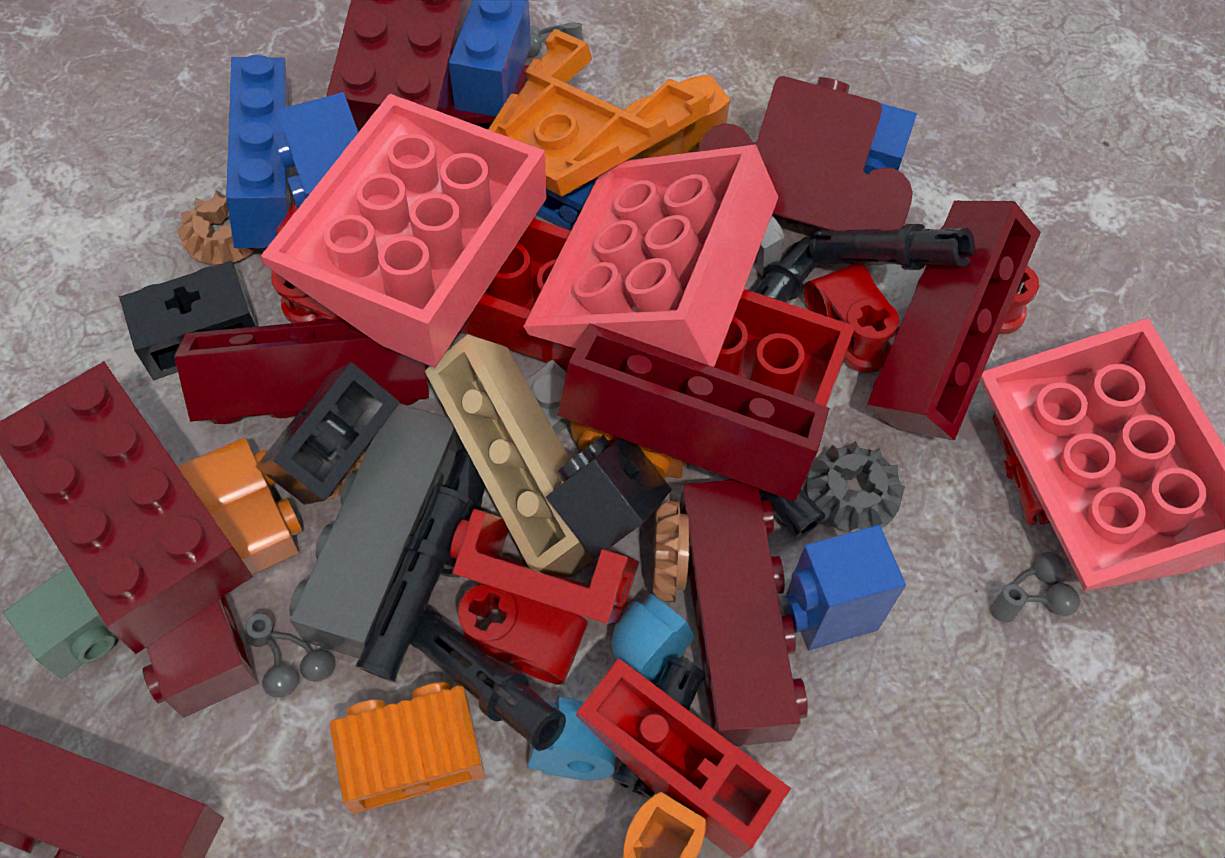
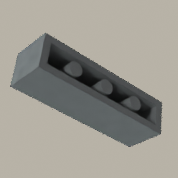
M398 404L365 447L364 451L366 454L358 471H351L343 484L340 498L342 507L334 524L326 525L319 536L316 546L317 562L308 581L302 580L297 585L291 598L289 608L290 622L304 642L360 659L407 554L402 550L407 537L415 536L435 487L448 486L456 453L459 450H463V443L449 417Z

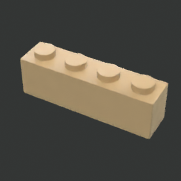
M467 334L444 354L436 368L429 366L425 373L528 567L531 570L550 576H573L594 559L546 499L549 493L563 483L556 471L571 461L508 348Z

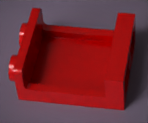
M474 509L470 520H462L458 525L450 549V556L457 559L452 574L606 624L618 622L624 612L640 561L602 549L591 585L564 576L546 575L531 570L526 564L505 558L502 555V550L509 529L501 517Z

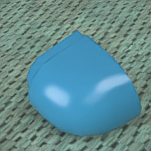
M649 594L642 603L633 600L615 624L611 641L614 662L618 658L655 685L659 682L666 666L667 658L676 657L680 659L686 652L685 649L695 639V636L685 619L658 597Z
M559 695L555 703L547 702L566 716V724L559 739L546 750L537 751L532 746L530 747L527 768L541 770L543 774L578 780H601L610 777L614 773L615 754L576 717L577 711L584 702Z

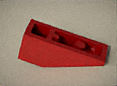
M619 658L576 713V717L655 794L662 792L705 819L704 837L731 858H740L753 848L791 790V787Z

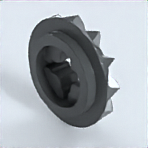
M856 441L848 447L836 448L832 445L824 455L814 460L807 478L808 497L826 514L823 520L834 528L849 533L879 524L881 528L887 525L897 514L905 486L901 485L898 477V465H890L882 458L880 448L869 451L859 448ZM865 473L867 481L864 488L868 492L860 490L856 496L852 495L848 502L844 501L847 493L845 490L848 484L845 479L852 480L857 474Z

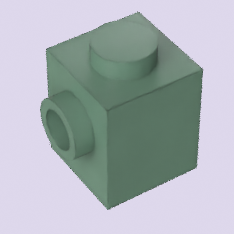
M69 566L3 611V614L35 660L60 679H64L81 665L94 662L103 657L111 650L115 640L118 639L106 627Z

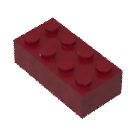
M351 0L326 97L344 92L358 133L389 94L450 116L453 92L448 63L472 0Z
M105 361L0 421V456L106 627L135 654L253 577Z

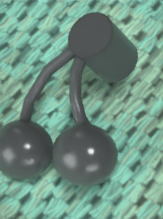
M575 22L547 27L542 30L530 25L531 46L527 57H533L540 52L542 42L547 39L554 29L583 41L582 24Z
M1052 552L1040 554L1035 559L1033 569L1023 572L1011 584L1003 588L991 606L994 617L1002 622H1011L1026 602L1048 604L1054 613L1061 616H1069L1075 613L1080 604L1077 591L1068 584L1059 583L1066 575L1064 560ZM1034 574L1042 582L1054 584L1047 591L1046 597L1027 596L1025 590L1018 585L1028 576Z
M254 614L246 621L247 642L254 647H262L268 644L274 654V667L266 672L262 681L263 689L268 695L276 698L285 697L296 689L299 682L298 673L293 667L281 665V654L276 643L271 638L289 640L306 650L307 654L300 663V672L305 679L318 682L327 679L333 673L336 662L330 652L323 649L313 650L308 643L291 634L272 632V621L265 614Z

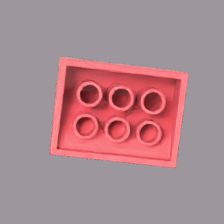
M389 94L262 253V262L265 266L381 346L436 368L546 200L545 150Z
M756 144L628 160L598 176L523 326L527 333L531 336L577 348L586 328L591 323L714 367L778 200V195Z
M1149 318L983 371L980 383L1084 591L1189 573L1225 561V446Z

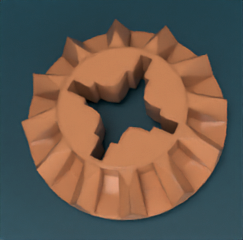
M218 190L215 191L213 199L203 201L195 198V208L192 211L181 212L182 227L177 232L182 245L192 258L202 263L219 265L228 261L234 263L246 258L257 249L234 248L231 226L222 225L218 231L214 232L211 224H221L225 218L229 217L226 196Z
M662 501L655 511L652 589L655 596L662 602H675L677 590H685L687 583L689 519L688 514H680L679 501Z

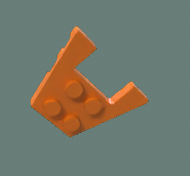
M554 29L545 40L547 51L542 59H533L525 71L528 78L525 86L519 95L511 94L488 130L545 150L546 189L562 197L705 117L710 110L706 94L670 78L632 113L567 84L570 79L593 59L587 42Z

